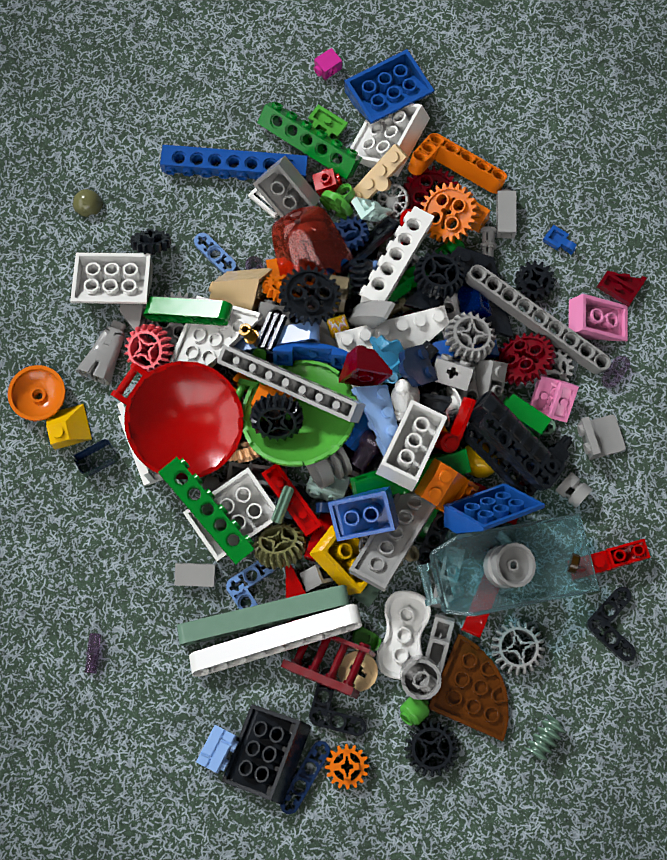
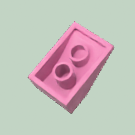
M581 294L569 300V328L584 339L628 341V306Z

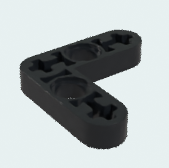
M618 587L587 620L586 626L589 632L621 661L627 662L635 657L636 650L610 623L630 602L632 595L628 588ZM624 591L626 593V601L622 599L617 604L610 601L611 598L615 601L619 597L618 592L622 593ZM605 605H611L614 608L612 616H607L604 613ZM599 620V626L602 629H605L606 626L608 630L600 636L599 633L602 631L599 628L593 629L591 621ZM608 633H613L616 636L614 644L607 643L605 637ZM622 641L623 644L620 646L624 649L629 648L631 656L623 657V651L620 648L615 650L614 647Z
M330 668L323 669L320 674L328 673ZM317 683L309 713L310 722L315 726L352 736L363 735L366 731L365 721L355 716L329 710L334 690L324 687L320 688V684ZM321 691H326L329 694V699L325 703L320 702L317 698L318 693ZM318 711H321V715L327 717V713H331L329 726L324 725L326 721L322 719L319 720V723L315 722V718L312 717L313 713L317 714ZM335 716H340L344 720L343 726L340 728L332 725V719ZM346 718L351 719L349 722L351 724H356L357 721L361 722L360 725L363 726V730L355 733L354 728L348 727L349 731H345Z

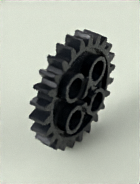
M309 265L306 270L300 266L299 272L293 269L292 273H287L286 279L282 280V285L279 288L281 293L278 296L279 299H282L280 306H285L283 312H290L289 318L296 317V323L301 319L303 325L306 324V321H309L311 326H313L314 321L321 325L322 319L328 322L329 317L333 318L334 312L338 311V306L341 303L339 298L342 295L341 292H338L340 285H335L336 279L330 280L331 273L324 274L325 269L318 272L317 266H315L314 270H311ZM306 281H309V282H311L313 285H308V284H306L305 282H306ZM292 294H298L300 297H294ZM320 294H325L327 297H322ZM307 306H312L315 310H310Z

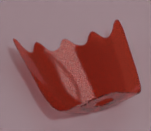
M319 206L295 209L278 219L272 226V241L280 276L283 274L287 275V273L291 274L293 269L299 272L300 266L306 270L308 265L311 270H314L315 266H317L318 272L322 269L331 268L340 273L342 259L349 261L353 259L350 250L330 216ZM301 211V214L291 217L293 213ZM301 219L300 223L298 224L294 222L295 220Z

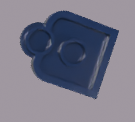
M423 344L407 348L399 353V372L402 377L407 378L413 387L423 386L438 380L436 370L432 366L428 357V351Z

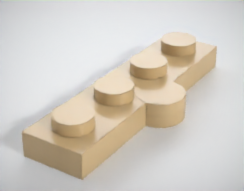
M394 144L354 188V198L360 197L370 200L378 191L385 192L390 189L391 181L389 177H392L409 158L398 144Z

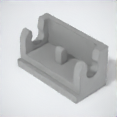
M175 563L174 585L215 587L217 564Z

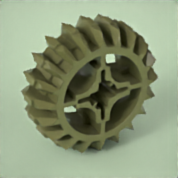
M285 522L283 525H270L268 529L264 528L262 532H258V536L254 538L253 551L260 565H264L266 569L271 567L275 570L279 567L282 570L284 566L290 567V564H297V560H302V555L305 554L306 540L299 527H294L293 524L287 525Z

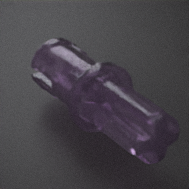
M89 634L87 652H85L87 656L84 673L97 674L98 657L101 656L99 653L101 634Z

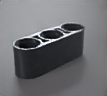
M443 513L438 514L434 518L419 550L417 564L423 569L430 568L433 565L449 531L448 528H440L437 525L438 520H444ZM436 537L439 540V544L433 546L429 543L428 539ZM426 554L430 556L431 561L423 563L420 557Z

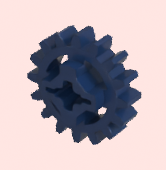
M347 216V220L341 218L340 223L335 222V227L330 228L329 238L331 245L335 247V250L341 249L342 253L345 250L351 253L352 249L358 251V246L364 247L363 241L369 240L370 232L367 223H364L362 219L358 220L357 216L353 219Z

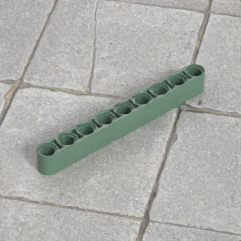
M347 586L330 587L178 624L180 646L192 645L313 616L349 605L350 600Z

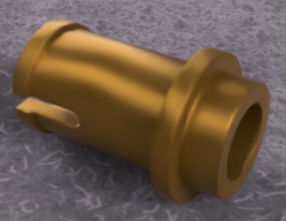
M249 324L241 325L239 332L245 337V341L248 344H255L259 333L253 330Z

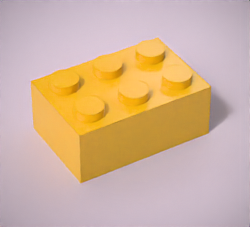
M332 525L309 554L338 586H347L348 595L360 594L368 583L349 573L350 567L359 554V539L353 538L337 541Z

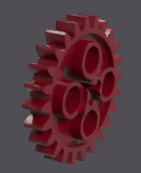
M435 166L432 167V170L427 168L421 175L412 174L411 177H407V183H403V187L409 195L408 208L413 209L416 206L424 209L421 202L415 199L422 198L424 200L422 202L426 203L427 200L424 196L430 195L429 190H432L435 181L438 182L436 186L442 188L443 183L449 187L450 182H452L456 187L459 182H453L454 175L448 177L449 171L442 173V168L436 171ZM427 182V183H429L430 185H429V186H424V185H422L421 183ZM447 198L442 199L441 205L446 204ZM440 215L434 218V223H437V219H440Z
M531 332L529 336L523 333L521 338L516 335L515 340L510 338L509 344L503 343L504 349H498L499 357H496L497 360H494L508 363L505 382L508 381L510 385L515 382L516 386L523 382L524 386H526L527 381L533 384L535 378L541 380V374L547 375L546 370H552L550 364H555L554 358H556V354L550 339L547 340L546 336L541 337L540 333L534 336L533 332Z

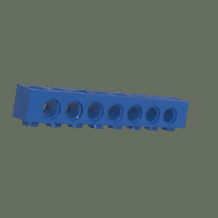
M162 145L160 166L162 172L168 175L182 173L185 176H193V174H197L205 178L219 176L221 179L236 177L238 180L245 181L248 178L257 180L267 171L268 167H271L282 157L286 156L306 180L308 156ZM179 160H184L182 163H176ZM198 161L202 162L199 165H195V163ZM214 163H220L218 166H213ZM233 164H237V165H238V166L235 167V168L230 167V166L233 165ZM252 165L256 166V168L250 169L249 167Z

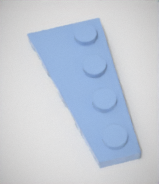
M388 386L354 387L351 391L354 396H357L359 402L366 405L363 412H365L369 421L367 424L370 430L374 431L377 437L375 441L384 457L398 428Z

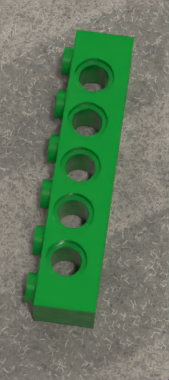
M275 101L265 104L257 124L327 168H333L335 173L343 178L349 179L354 175L362 159L357 151L344 147L341 141L328 137L325 131L312 127V123L301 120L292 111L285 110L282 104ZM279 116L282 118V124L278 120ZM293 126H296L297 134L294 132ZM308 135L312 137V143L308 140ZM323 144L327 146V152L323 150ZM338 153L342 156V162L338 159Z
M178 457L174 458L158 472L159 475L236 565L254 550L252 547L254 542L247 534L245 536L239 531L241 527L234 519L230 521L226 516L229 512L222 504L218 506L213 500L216 498L209 489L204 490L200 485L203 481L196 473L192 475L188 471L190 467L183 458L180 460ZM181 473L188 477L187 483L183 485L178 484L176 481L177 475ZM198 489L201 493L200 498L192 500L189 497L190 490ZM203 505H212L213 513L211 515L203 514ZM218 519H223L226 522V528L223 531L215 528V522ZM232 534L237 535L239 538L236 546H231L228 543V537Z

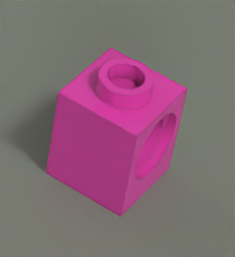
M332 48L314 59V71L317 76H322L324 80L342 69V60Z

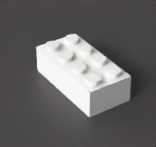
M411 399L376 474L413 491L447 416Z

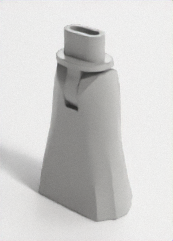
M113 320L111 325L107 326L100 334L90 352L76 369V372L81 376L85 375L86 378L89 375L91 380L104 385H110L123 344L126 325Z

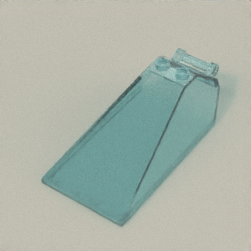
M580 513L459 534L431 551L429 556L431 563L417 566V570L421 574L426 600H424L425 606L440 604L441 610L446 614L479 616L600 591ZM510 543L523 544L531 550L535 557L536 569L532 580L525 586L502 589L492 585L486 578L483 568L484 558L488 551L498 545ZM572 553L581 556L575 574L567 572ZM428 570L433 571L438 593L436 598L433 595Z

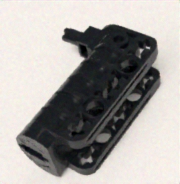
M492 390L484 393L477 399L468 421L469 424L466 426L463 434L464 441L509 486L530 497L537 490L545 491L551 488L567 465L566 460L570 456L567 450L573 443L571 441L573 438L563 435L559 442L547 448ZM483 443L489 447V453L483 449ZM510 471L515 473L516 480H513L510 477Z

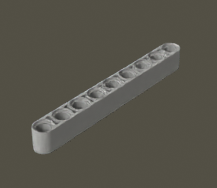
M475 265L466 274L465 280L469 286L536 334L540 333L541 337L546 336L547 340L550 339L553 346L562 349L563 353H568L567 356L591 373L600 374L610 367L611 360L608 355L485 267ZM472 273L478 274L479 279H476ZM488 284L493 285L495 290L490 289ZM504 295H507L510 301L505 300ZM519 306L524 307L525 312H522ZM535 317H538L541 323L536 322ZM550 328H553L556 331V334H553L550 331ZM566 339L571 341V345L566 343ZM581 350H584L587 356H584L581 353ZM597 361L601 362L602 367L597 365Z

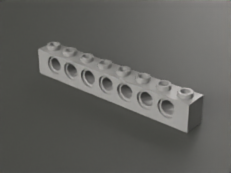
M223 345L217 363L349 422L359 423L366 406L359 401L233 346Z

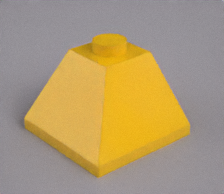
M84 404L59 410L55 415L46 419L50 444L54 449L92 440Z

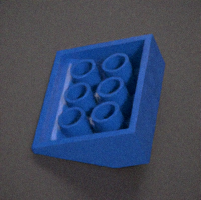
M408 49L344 80L346 95L353 106L370 124L434 93L433 87Z
M503 483L445 504L444 527L456 534L485 531L543 509L545 504Z

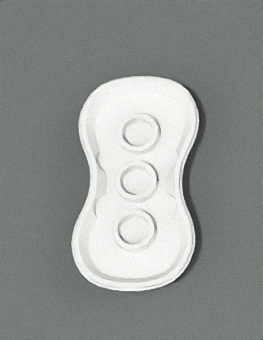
M405 590L394 592L386 601L384 613L387 630L376 655L377 666L381 673L400 680V671L405 661L416 655L423 656L421 636L431 616L430 604L426 597L417 592Z

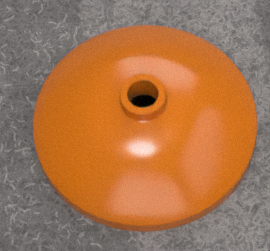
M34 365L22 369L13 377L8 387V401L11 408L18 416L29 421H42L55 415L62 407L66 395L65 385L60 375L53 369L42 365ZM38 394L43 395L41 399H36V396Z

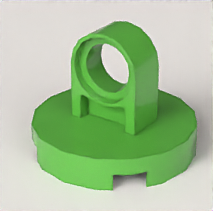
M345 183L336 192L325 190L320 197V202L328 211L331 208L337 212L335 216L347 220V216L351 217L353 215V209L349 203L354 198L355 191L349 183Z

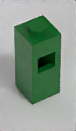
M512 394L510 398L506 397L503 403L540 439L552 419L515 394Z

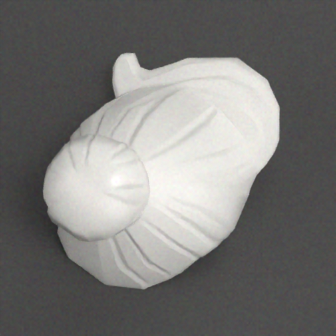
M406 379L398 380L391 392V401L398 422H401L411 399L420 403L418 387L411 386Z

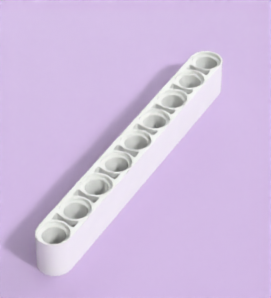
M355 604L345 605L195 651L189 655L192 676H205L359 629L362 626L358 606Z

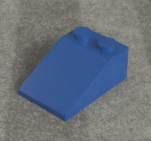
M390 486L328 502L337 541L394 531L400 525Z

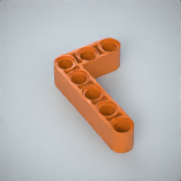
M431 133L415 149L407 167L411 174L421 175L435 160L494 194L501 191L507 178V174L503 170L438 133Z

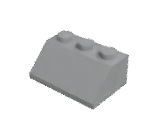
M286 156L274 163L253 183L255 188L282 219L290 212L299 208L316 206L320 200L319 195Z

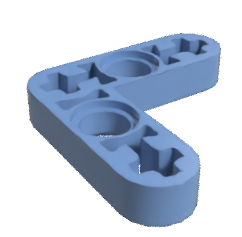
M256 561L227 581V591L239 609H243L240 605L243 598L251 599L252 604L250 607L258 605L248 589L271 575L275 570L265 568L262 570L265 574L261 576L256 566L259 565L262 568L264 565H260ZM255 571L257 579L249 581L246 578L247 573ZM243 576L244 581L248 585L244 587V584L242 583L238 586L239 591H231V583L235 582L237 584L241 582V579L239 577Z

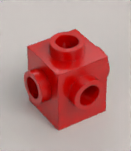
M333 168L324 169L312 175L315 190L319 197H321L325 190L336 192L342 184L340 175L336 174Z

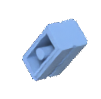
M214 725L196 763L217 774L220 771L224 772L229 763L227 759L229 753H234L239 743L236 741L238 736Z

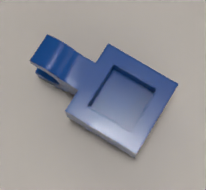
M555 225L551 227L543 238V242L557 251L562 247L570 255L574 253L577 246L574 242L567 239L568 233Z

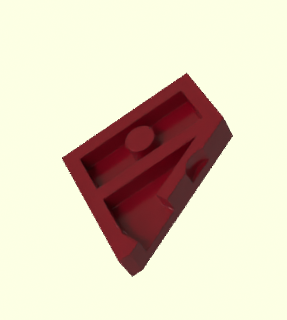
M607 271L596 288L629 307L647 277L635 278L630 277V274H618L617 272Z

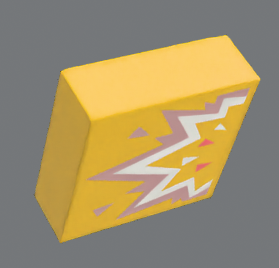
M345 314L328 319V322H326L331 338H335L334 334L337 332L349 330Z

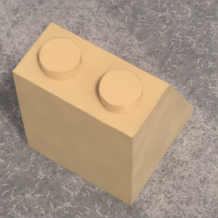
M272 269L227 271L211 282L209 299L227 301L233 306L255 311L259 308V303L265 300L266 294L263 293L262 285L265 277H269Z

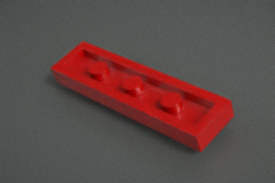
M274 464L261 473L278 499L284 486L294 489L287 512L306 538L322 527L321 522L278 464Z

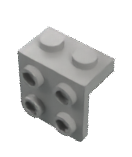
M608 415L593 420L585 417L578 423L577 430L579 436H582L583 448L589 460L625 450L626 446L615 415Z

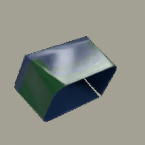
M103 439L73 455L75 457L73 460L79 471L86 478L119 461L115 453L113 459L87 473L83 472L78 463L79 460L109 444L111 445L109 440Z

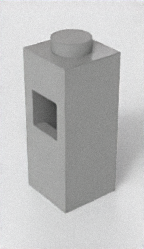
M503 189L497 192L496 238H515L516 191Z

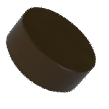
M572 553L567 572L572 574L577 572L581 558L580 555Z

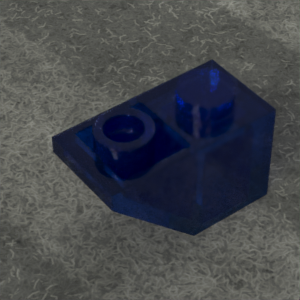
M466 286L460 288L457 295L461 306L460 314L464 312L468 315V313L472 312L473 316L479 313V318L481 319L492 315L488 298L479 291Z

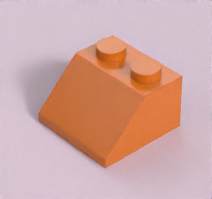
M434 458L414 493L444 510V505L454 501L467 478Z

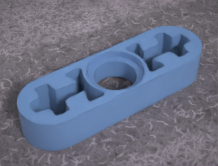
M199 233L195 236V247L222 274L227 271H236L235 261L208 234ZM200 239H206V244L209 246L208 250L204 244L199 245ZM212 251H219L221 253L219 258H211L210 254ZM223 258L227 265L231 264L232 269H225L224 264L221 262Z

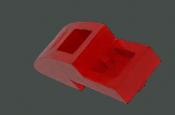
M645 539L581 557L577 572L575 574L570 573L572 581L651 558Z

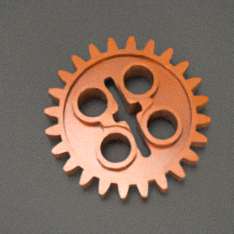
M450 182L449 187L443 183L442 189L436 186V192L429 190L431 196H424L427 202H421V205L424 206L422 210L433 215L434 218L440 215V220L437 223H434L433 220L427 235L430 234L429 237L432 239L436 237V241L439 243L443 240L445 244L448 243V240L455 243V238L462 241V234L468 237L467 230L473 231L471 224H477L474 217L479 216V214L474 212L479 207L473 205L477 202L475 198H472L473 193L468 192L466 187L462 188L460 184H457L455 187L452 182ZM447 198L446 204L441 205L442 199ZM464 203L463 209L457 211L458 205ZM457 221L456 227L451 229V223Z

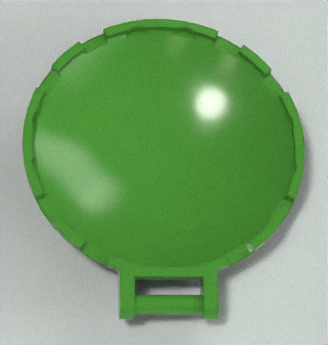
M295 360L293 366L278 365L283 369L357 401L356 396L351 391L353 389L352 386L339 383L340 372L328 364L313 360ZM242 378L238 380L236 393L240 400L244 391L248 390L242 403L244 436L258 455L272 463L282 466L300 467L320 462L338 451L348 440L354 429V422L346 421L296 398L299 406H302L304 420L302 428L299 429L298 434H294L293 438L287 436L286 441L282 438L278 442L274 438L269 441L267 436L262 438L261 433L256 434L250 420L253 397L259 384H266L257 380L255 382Z

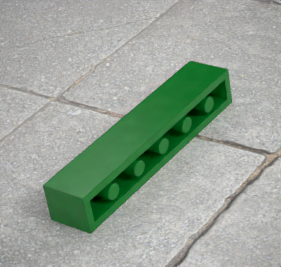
M458 446L457 450L452 453L441 451L431 454L414 489L420 483L434 458L465 476V473L471 472L467 450ZM377 470L350 478L353 495L388 486L391 487L392 495L398 493L403 495L411 492L377 475Z

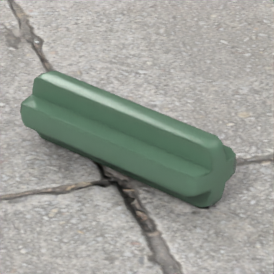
M283 487L271 518L272 522L282 523L294 493L292 487Z

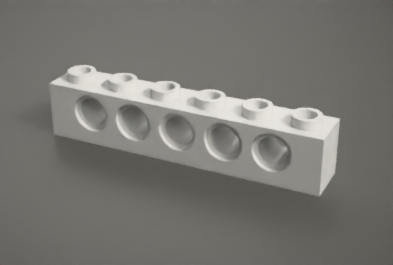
M414 206L411 212L408 211L403 219L405 223L403 226L399 225L395 232V240H390L386 247V255H381L377 263V270H372L368 278L370 282L367 286L364 285L359 293L361 296L360 303L374 300L388 301L431 228L434 220L433 215ZM392 257H398L400 260H394ZM383 272H389L391 275H385ZM374 287H381L382 290H376Z

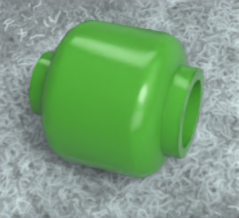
M409 697L400 706L401 719L409 726L420 725L430 713L428 701Z

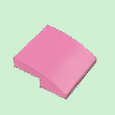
M540 375L541 380H537L530 405L551 419L567 423L579 386Z

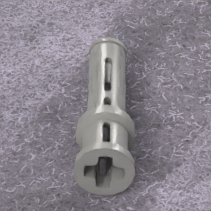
M490 226L482 227L480 229V233H482L480 248L483 250V254L494 257V250L497 247L495 243L497 228Z

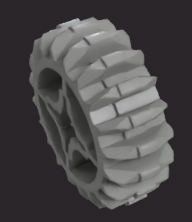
M463 312L460 316L456 315L449 321L448 326L445 328L444 339L447 340L445 346H450L449 352H455L454 358L460 356L463 361L466 358L468 362H472V360L478 362L480 359L483 360L487 355H490L495 346L496 336L493 335L495 329L490 328L491 323L485 322L486 317L481 319L479 318V313L473 316L472 312L468 313V315ZM466 326L465 330L457 331L458 328ZM483 343L482 347L474 348L475 345Z
M510 621L508 623L509 629L503 624L501 626L503 632L496 630L495 633L499 638L492 637V641L497 644H492L490 648L497 651L491 653V656L495 657L498 655L499 658L495 660V664L501 661L503 663L500 667L501 670L506 666L509 667L507 670L508 674L515 669L514 673L518 676L521 669L523 675H526L527 668L531 672L534 671L532 664L537 667L540 665L536 658L541 660L544 658L542 654H539V652L545 651L544 647H539L540 644L544 643V640H537L541 633L537 632L534 635L532 632L535 630V627L532 626L528 630L527 622L521 627V622L517 621L516 627H514L513 622ZM516 632L527 635L531 641H522ZM510 633L511 645L502 649L503 639ZM515 642L518 646H525L520 650L521 653H518L517 650H510L516 646ZM533 647V655L531 659L527 663H525L524 652L526 649ZM504 655H514L519 664L510 662Z

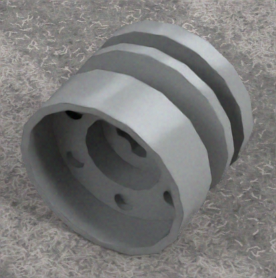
M343 447L328 458L306 466L313 481L321 489L335 482L334 476L341 480L344 475L348 476L352 473L350 460Z

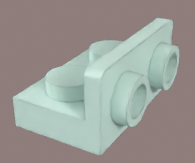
M355 197L351 201L362 220L380 223L393 213L392 209L381 207L374 200Z
M344 475L339 480L334 476L335 482L321 489L310 476L306 492L312 498H320L328 502L344 498L351 477Z

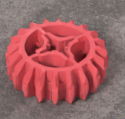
M143 324L136 327L135 331L130 332L131 337L126 338L129 344L124 346L128 348V352L124 353L129 355L127 362H134L148 372L167 364L171 359L169 356L173 355V351H170V348L174 345L169 344L172 338L166 337L168 332L162 331V327L154 324ZM148 334L152 335L157 340V342H153L152 339L148 337ZM142 357H145L151 365L145 363L142 360Z

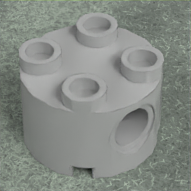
M416 655L403 664L400 671L402 688L408 696L417 700L430 699L437 694L441 687V673L432 659Z

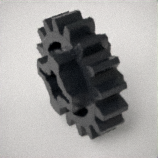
M146 229V231H141V233H135L130 239L131 248L133 251L137 250V253L143 252L144 254L155 255L156 252L161 253V251H167V248H171V236H169V233H165V231Z
M534 260L533 265L529 262H526L525 267L521 265L520 271H517L515 275L517 278L514 280V283L518 284L515 289L521 290L520 293L527 295L528 299L533 297V301H536L537 297L543 300L544 295L549 296L550 291L554 289L553 284L556 281L555 278H552L554 271H548L550 266L543 267L544 262L537 265L536 260ZM527 273V278L523 280V276ZM547 281V286L543 289V283Z

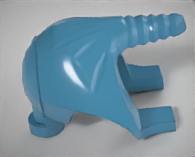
M383 335L377 339L370 337L373 349L393 372V375L383 382L395 384L402 378L398 366L400 364L399 353L404 349L400 341L397 339L388 341Z

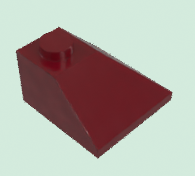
M359 345L347 353L339 377V383L355 386L379 385L393 375V372L374 349Z

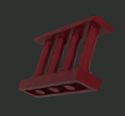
M333 636L322 640L312 665L308 669L302 667L303 663L301 661L309 644L300 646L294 659H291V661L283 659L281 667L285 670L357 699L360 691L354 688V681L365 655L375 657L376 654L370 650L371 646L360 642L357 645L340 637ZM330 641L341 644L329 673H326L325 676L319 674V667ZM351 648L358 651L347 679L341 683L336 681L338 678L336 675L347 649Z

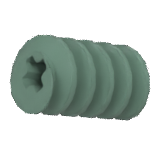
M546 714L545 716L548 721H541L544 728L537 727L540 735L533 734L532 737L535 742L529 740L527 743L531 748L524 747V749L536 758L548 761L545 753H553L549 747H557L554 739L561 741L562 738L558 733L565 734L566 731L562 723Z

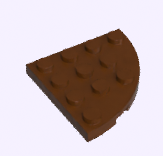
M458 634L441 675V687L437 694L432 697L428 706L429 710L503 742L509 720L508 696L503 678L492 659L477 644Z

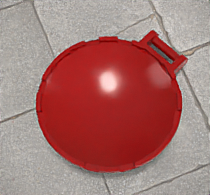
M132 362L129 366L130 370L117 389L113 390L110 395L126 405L124 416L125 432L130 447L137 458L157 474L176 457L179 460L183 458L190 466L188 471L192 475L196 473L199 478L211 474L222 467L234 454L243 433V408L231 383L215 369L197 362H171L159 366L150 372ZM139 373L142 377L127 398L124 397L122 394L135 375ZM181 473L177 475L176 479L188 480V477Z

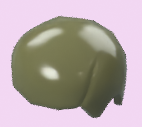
M90 189L80 190L73 197V208L81 216L97 215L102 209L103 201L101 197Z

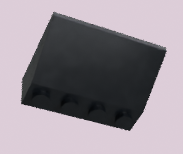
M251 704L237 740L239 743L234 753H232L222 782L283 805L312 726L300 720Z

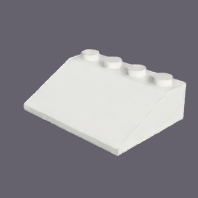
M412 103L373 124L365 120L350 148L357 151L358 155L362 157L360 164L371 169L394 144H398L409 157L430 117L421 104ZM405 161L404 164L393 174V176H395V177H398V176H399V174H400L401 170L403 169V167H404L406 161Z
M76 253L70 302L147 304L153 276L151 254Z
M246 468L212 492L216 497L213 499L218 506L222 504L229 512L226 516L230 521L234 519L240 525L241 529L239 531L243 536L247 534L251 538L272 523L271 518L276 507L249 468ZM203 505V514L211 515L213 513L212 505ZM190 510L184 511L183 514L216 562L227 555ZM218 519L215 522V528L223 531L226 528V522L223 519ZM232 534L228 537L229 545L236 546L238 544L239 538L237 535Z

